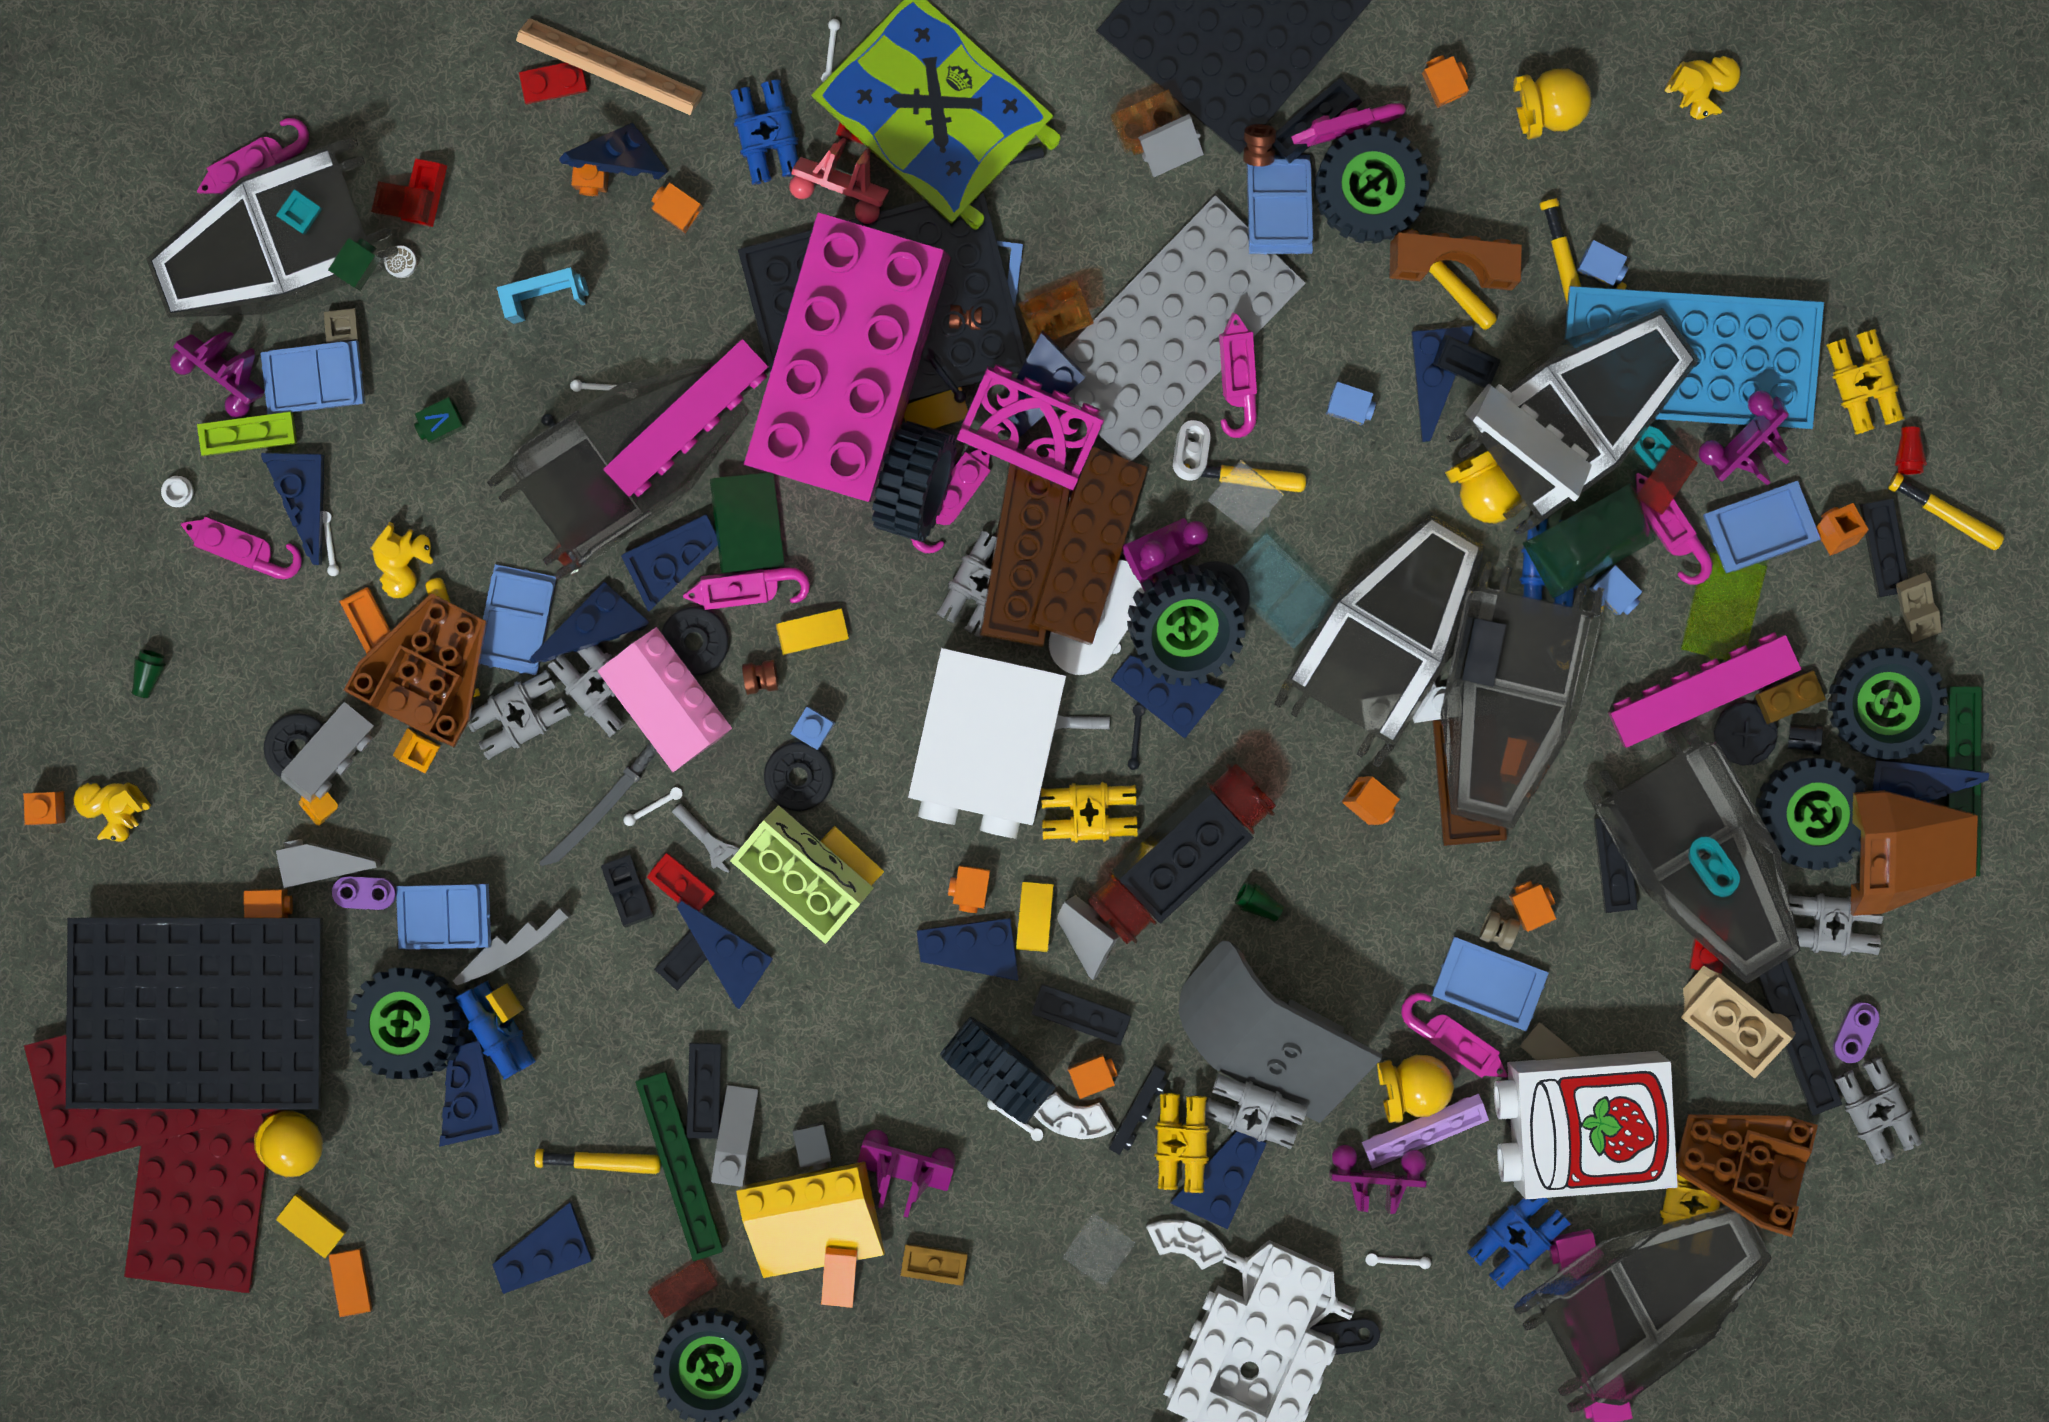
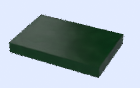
M769 472L710 479L721 573L785 566L774 474Z

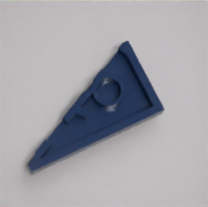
M633 123L573 148L559 158L562 164H567L571 167L582 168L585 164L596 165L598 171L617 174L623 172L630 176H638L641 172L650 173L657 180L668 172L646 142L642 133Z
M1473 326L1411 332L1422 442L1431 441L1456 376L1432 365L1444 335H1448L1468 344L1473 332Z
M261 453V458L267 465L274 480L273 484L283 499V506L290 521L296 527L303 542L302 546L306 555L310 558L313 565H322L324 455Z
M603 582L544 642L529 660L533 664L556 659L559 655L571 651L577 652L598 645L601 641L619 638L620 635L637 629L638 631L644 630L649 622Z
M1876 759L1873 791L1885 790L1929 802L1947 796V794L1988 781L1989 772Z
M679 899L676 907L735 1007L740 1009L773 958L682 899Z

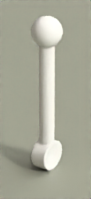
M832 19L828 23L831 31L826 71L822 74V82L832 74L836 33L841 26L837 19Z
M575 379L570 384V388L575 392L581 389L623 391L627 395H633L636 392V386L631 382L625 385L582 383L580 380Z
M323 511V524L330 565L327 572L330 576H337L340 569L335 562L330 529L332 515L327 511Z
M675 787L671 789L670 794L635 814H626L623 819L625 825L632 826L637 819L672 799H680L683 794L682 790Z
M990 1099L988 1100L987 1106L989 1109L999 1111L1031 1134L1033 1140L1040 1141L1043 1138V1131L1041 1129H1034L1028 1124L1017 1121L1013 1116L1011 1117L1003 1109L997 1107Z
M1369 1253L1365 1258L1369 1266H1374L1377 1263L1417 1265L1422 1269H1428L1431 1266V1260L1428 1257H1422L1421 1259L1377 1257L1376 1254Z

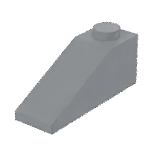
M302 839L284 842L285 849L276 851L284 888L381 867V862L378 859L315 843L303 844Z
M727 1085L715 1152L712 1183L743 1187L745 1184L759 1089Z

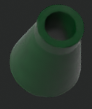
M141 649L139 655L135 656L133 688L131 691L133 695L141 698H150L151 692L166 666L163 663L164 655L155 651Z
M1245 882L1235 898V904L1240 906V910L1270 919L1273 922L1278 920L1284 909L1282 904L1278 903L1257 883Z

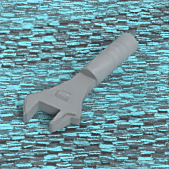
M1057 715L1054 730L1061 728L1110 730V717H1064Z
M680 803L672 813L705 845L710 854L713 869L719 867L725 872H730L723 861L732 854L735 855L739 848L713 837Z

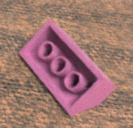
M657 627L632 643L598 670L603 680L672 772H675L716 743L732 729Z

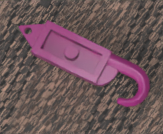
M1391 103L1358 111L1357 108H1351L1342 112L1336 118L1330 119L1329 116L1317 118L1312 121V126L1308 130L1298 133L1291 138L1294 144H1307L1308 147L1341 138L1344 135H1351L1354 130L1363 128L1364 131L1369 125L1378 120L1381 123L1395 120L1406 112V108L1401 103Z
M296 118L281 120V126L291 125L298 130L299 136L295 142L282 148L272 138L263 137L257 139L207 167L208 173L199 186L197 193L221 194L225 197L242 181L277 168L278 165L300 154L306 148L309 142L307 127ZM207 185L208 189L204 191V186Z
M1233 312L1224 332L1219 334L1223 396L1229 404L1236 407H1244V423L1240 428L1232 429L1228 426L1226 419H1222L1221 427L1228 436L1241 438L1252 432L1256 425V370L1253 332L1248 330L1239 316Z
M978 449L969 454L965 452L951 471V482L947 487V495L941 505L940 515L936 517V524L950 525L958 517L991 471L988 469L989 453L982 455V450ZM911 539L913 546L923 553H935L944 546L943 541H939L936 545L931 546Z
M1637 473L1635 475L1636 498L1634 501L1667 551L1674 556H1683L1693 552L1701 565V571L1698 575L1690 577L1680 571L1678 572V577L1689 585H1698L1705 582L1712 572L1713 563L1709 553L1696 536L1697 533L1662 481L1657 483ZM1639 479H1643L1644 484H1640Z
M204 517L203 520L181 523L183 529L194 541L193 546L276 579L292 578L301 568V553L296 546L290 543L286 544V548L293 554V563L289 567L283 568L270 563L271 547L264 539L208 517ZM190 524L192 525L191 530L188 529V525Z
M797 568L756 569L701 576V580L683 593V598L703 605L705 610L766 603L776 595L778 581L796 580L800 583L801 590L797 596L790 599V602L797 603L806 598L809 593L810 583L804 572Z
M1415 993L1405 999L1401 1015L1409 1028L1481 1078L1483 1076L1508 1077L1498 1056L1500 1052L1449 1016L1444 1014L1436 1015L1426 1024L1413 1015V1004L1419 1000L1431 1002V996L1425 993ZM1499 1068L1502 1069V1073H1501V1074H1498V1073H1497V1070H1498Z

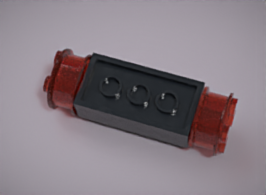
M1226 764L1227 771L1213 784L1210 782L1206 783L1212 792L1205 785L1202 786L1112 870L1115 876L1110 872L1108 874L1110 879L1098 891L1088 892L1091 896L1088 902L1106 922L1110 920L1108 923L1126 944L1131 940L1136 944L1138 942L1136 936L1149 924H1158L1156 920L1161 924L1254 837L1244 826L1254 835V827L1268 814L1271 816L1275 815L1272 810L1276 805L1257 785L1252 789L1256 783L1237 764H1234L1232 767Z

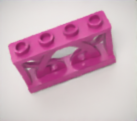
M997 364L994 368L987 366L956 439L1074 490L1078 477L1104 422V417L1099 415L1101 410L1087 403H1083L1082 407L1070 402L1071 397L1060 391L1054 390L1053 394L1041 390L1042 384L1027 377L1023 381L1012 377L1013 371ZM997 384L1006 386L1010 391V395L1007 398H1001L997 393V401L1002 406L999 410H996L990 404L987 397L988 390ZM1018 390L1033 397L1018 400ZM982 403L984 408L992 415L978 430H975L970 426ZM1052 405L1067 412L1063 413L1061 417L1058 418V415L1055 412ZM1040 408L1050 425L1053 438H1038L1031 442L1023 451L1018 448L1019 435L1017 428L1008 417L1025 410ZM1072 418L1082 419L1087 426L1086 435L1077 441H1068L1064 437V434L1071 435L1078 430V428L1071 429L1068 423ZM1001 422L1011 431V437L1007 440H1001L998 437L999 431L1005 430L998 425ZM1043 444L1055 445V450L1046 448L1049 451L1047 457H1040L1037 454L1038 446ZM1066 447H1082L1072 471L1064 469Z

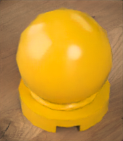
M1570 69L1549 70L1542 73L1536 82L1528 74L1517 76L1514 79L1513 91H1520L1522 107L1516 108L1521 130L1523 134L1527 133V139L1541 137L1543 127L1552 131H1568L1578 126L1590 111L1592 105L1590 88L1583 76Z
M1501 443L1488 448V451L1477 457L1472 456L1445 472L1450 483L1456 481L1461 483L1460 499L1463 508L1472 518L1485 523L1496 524L1506 521L1519 508L1523 495L1520 477L1512 467L1501 463V458L1507 454Z
M1416 1054L1404 1059L1397 1068L1392 1065L1390 1059L1377 1063L1379 1084L1386 1085L1389 1100L1383 1101L1389 1123L1402 1122V1114L1405 1112L1415 1117H1430L1443 1110L1451 1101L1454 1080L1450 1070L1443 1061L1433 1056Z
M291 1109L278 1110L267 1115L254 1136V1149L259 1160L275 1174L284 1177H299L311 1171L319 1162L323 1152V1137L319 1128L304 1114Z

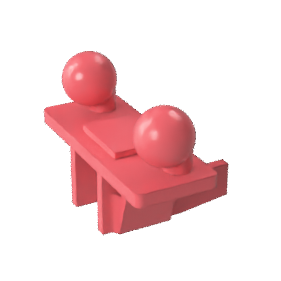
M842 138L838 143H834L819 163L803 157L799 158L792 169L791 174L795 176L790 181L789 186L790 192L794 197L798 199L809 198L814 192V183L846 196L859 199L860 201L855 206V216L860 222L870 224L878 219L880 214L879 207H881L886 199L889 190L870 183L869 155L871 150L869 148H866L860 156L852 176L835 170L837 161L843 153L847 141L846 138Z

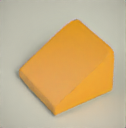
M407 728L393 756L400 762L426 773L440 745Z
M328 792L321 799L316 796L311 803L302 796L299 800L301 808L318 826L325 822L338 808V804Z

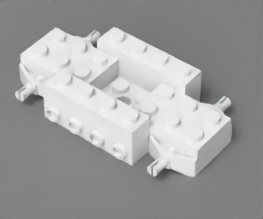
M1269 1240L1250 1257L1245 1256V1259L1227 1251L1222 1263L1236 1268L1242 1273L1243 1297L1217 1286L1215 1293L1208 1292L1202 1309L1207 1311L1202 1322L1199 1320L1195 1321L1189 1335L1190 1338L1194 1339L1189 1351L1183 1349L1176 1366L1181 1368L1177 1378L1170 1377L1163 1395L1168 1396L1166 1400L1167 1410L1185 1417L1180 1422H1305L1311 1408L1309 1405L1313 1394L1318 1393L1324 1379L1322 1376L1326 1365L1329 1366L1337 1350L1333 1337L1310 1328L1329 1313H1336L1350 1320L1355 1308L1338 1301V1298L1335 1297L1333 1268ZM1246 1362H1254L1259 1367L1258 1374L1253 1378H1246L1240 1372L1241 1366Z

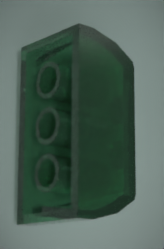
M1629 483L1522 544L1552 598H1555L1657 539L1649 527L1642 503L1632 483Z

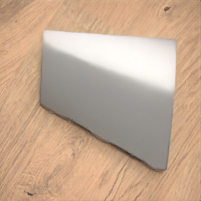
M1074 895L1064 902L1057 920L1088 976L1094 980L1110 957L1108 954L1119 936L1097 920L1099 916L1097 911Z

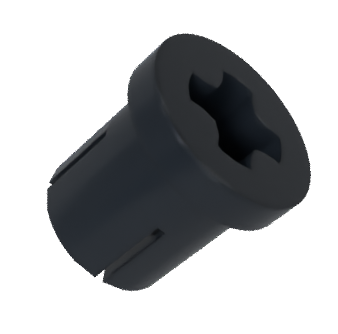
M1816 723L1815 726L1790 724L1788 749L1813 751V754L1820 755L1823 723Z

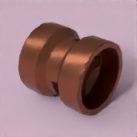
M1254 124L1245 128L1244 141L1247 143V147L1244 148L1243 161L1246 164L1262 167L1271 165L1274 162L1275 150L1272 148V144L1275 142L1276 130L1273 127L1264 124Z
M960 305L950 306V311H957L963 315L966 325H969L971 330H981L971 320V311L975 306H972L970 310H966V314L963 313ZM979 307L974 313V319L981 325L982 307ZM950 314L949 328L959 329L962 325L961 318L958 315Z
M774 659L764 661L761 665H754L753 663L742 664L747 695L757 694L762 689L767 691L779 690Z

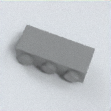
M344 702L282 771L281 780L310 803L316 796L321 799L332 787L329 781L336 773L343 775L353 763L350 759L357 750L363 752L374 738L371 736L374 725Z

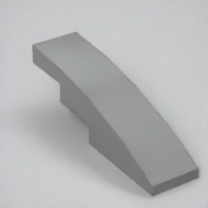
M561 907L540 928L532 920L527 922L509 942L501 934L496 936L491 941V947L484 948L453 982L456 985H460L486 975L517 959L545 940L572 915L565 908Z

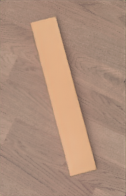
M531 18L518 31L516 41L688 115L692 114L701 100L703 92Z

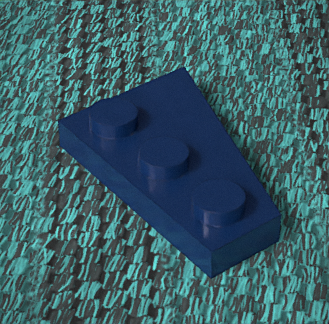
M705 514L621 554L648 612L718 545L717 535L708 515Z
M1010 918L917 930L921 962L1019 981Z
M1235 1131L1207 1164L1204 1165V1192H1184L1183 1188L1170 1203L1228 1229L1267 1143L1265 1141L1258 1142L1257 1138Z

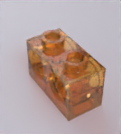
M1169 89L1110 115V120L1125 154L1131 151L1134 155L1144 152L1139 138L1131 139L1125 134V128L1129 124H1138L1143 130L1142 135L1162 127L1154 121V115L1159 111L1168 112L1172 119L1171 122L1181 118Z
M1077 280L1018 303L1034 344L1042 330L1054 340L1094 324Z

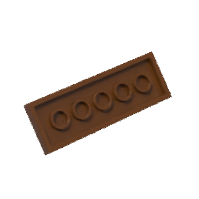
M1092 446L1072 492L1032 618V625L1086 645L1093 644L1148 467Z
M1065 460L1064 469L1072 471L1074 461ZM1011 463L1008 465L980 635L1042 647L1044 645L1046 629L1032 625L1031 622L1065 517L1069 488Z

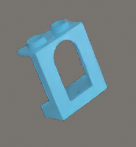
M571 267L497 287L505 319L513 324L525 321L520 302L522 300L571 287L574 300L580 305H585L584 296L589 295L585 278L581 274L576 273Z

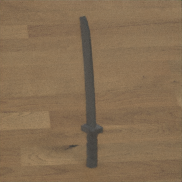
M651 742L635 760L634 764L631 765V768L629 766L623 771L625 774L601 802L561 843L540 861L541 866L559 862L609 812L634 782H639L642 778L639 774L647 767L648 763L654 758L653 756L657 754V750Z

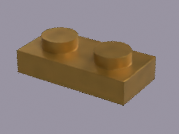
M1814 671L1800 675L1755 695L1766 724L1773 723L1826 700Z
M906 1243L900 1276L963 1286L968 1253Z

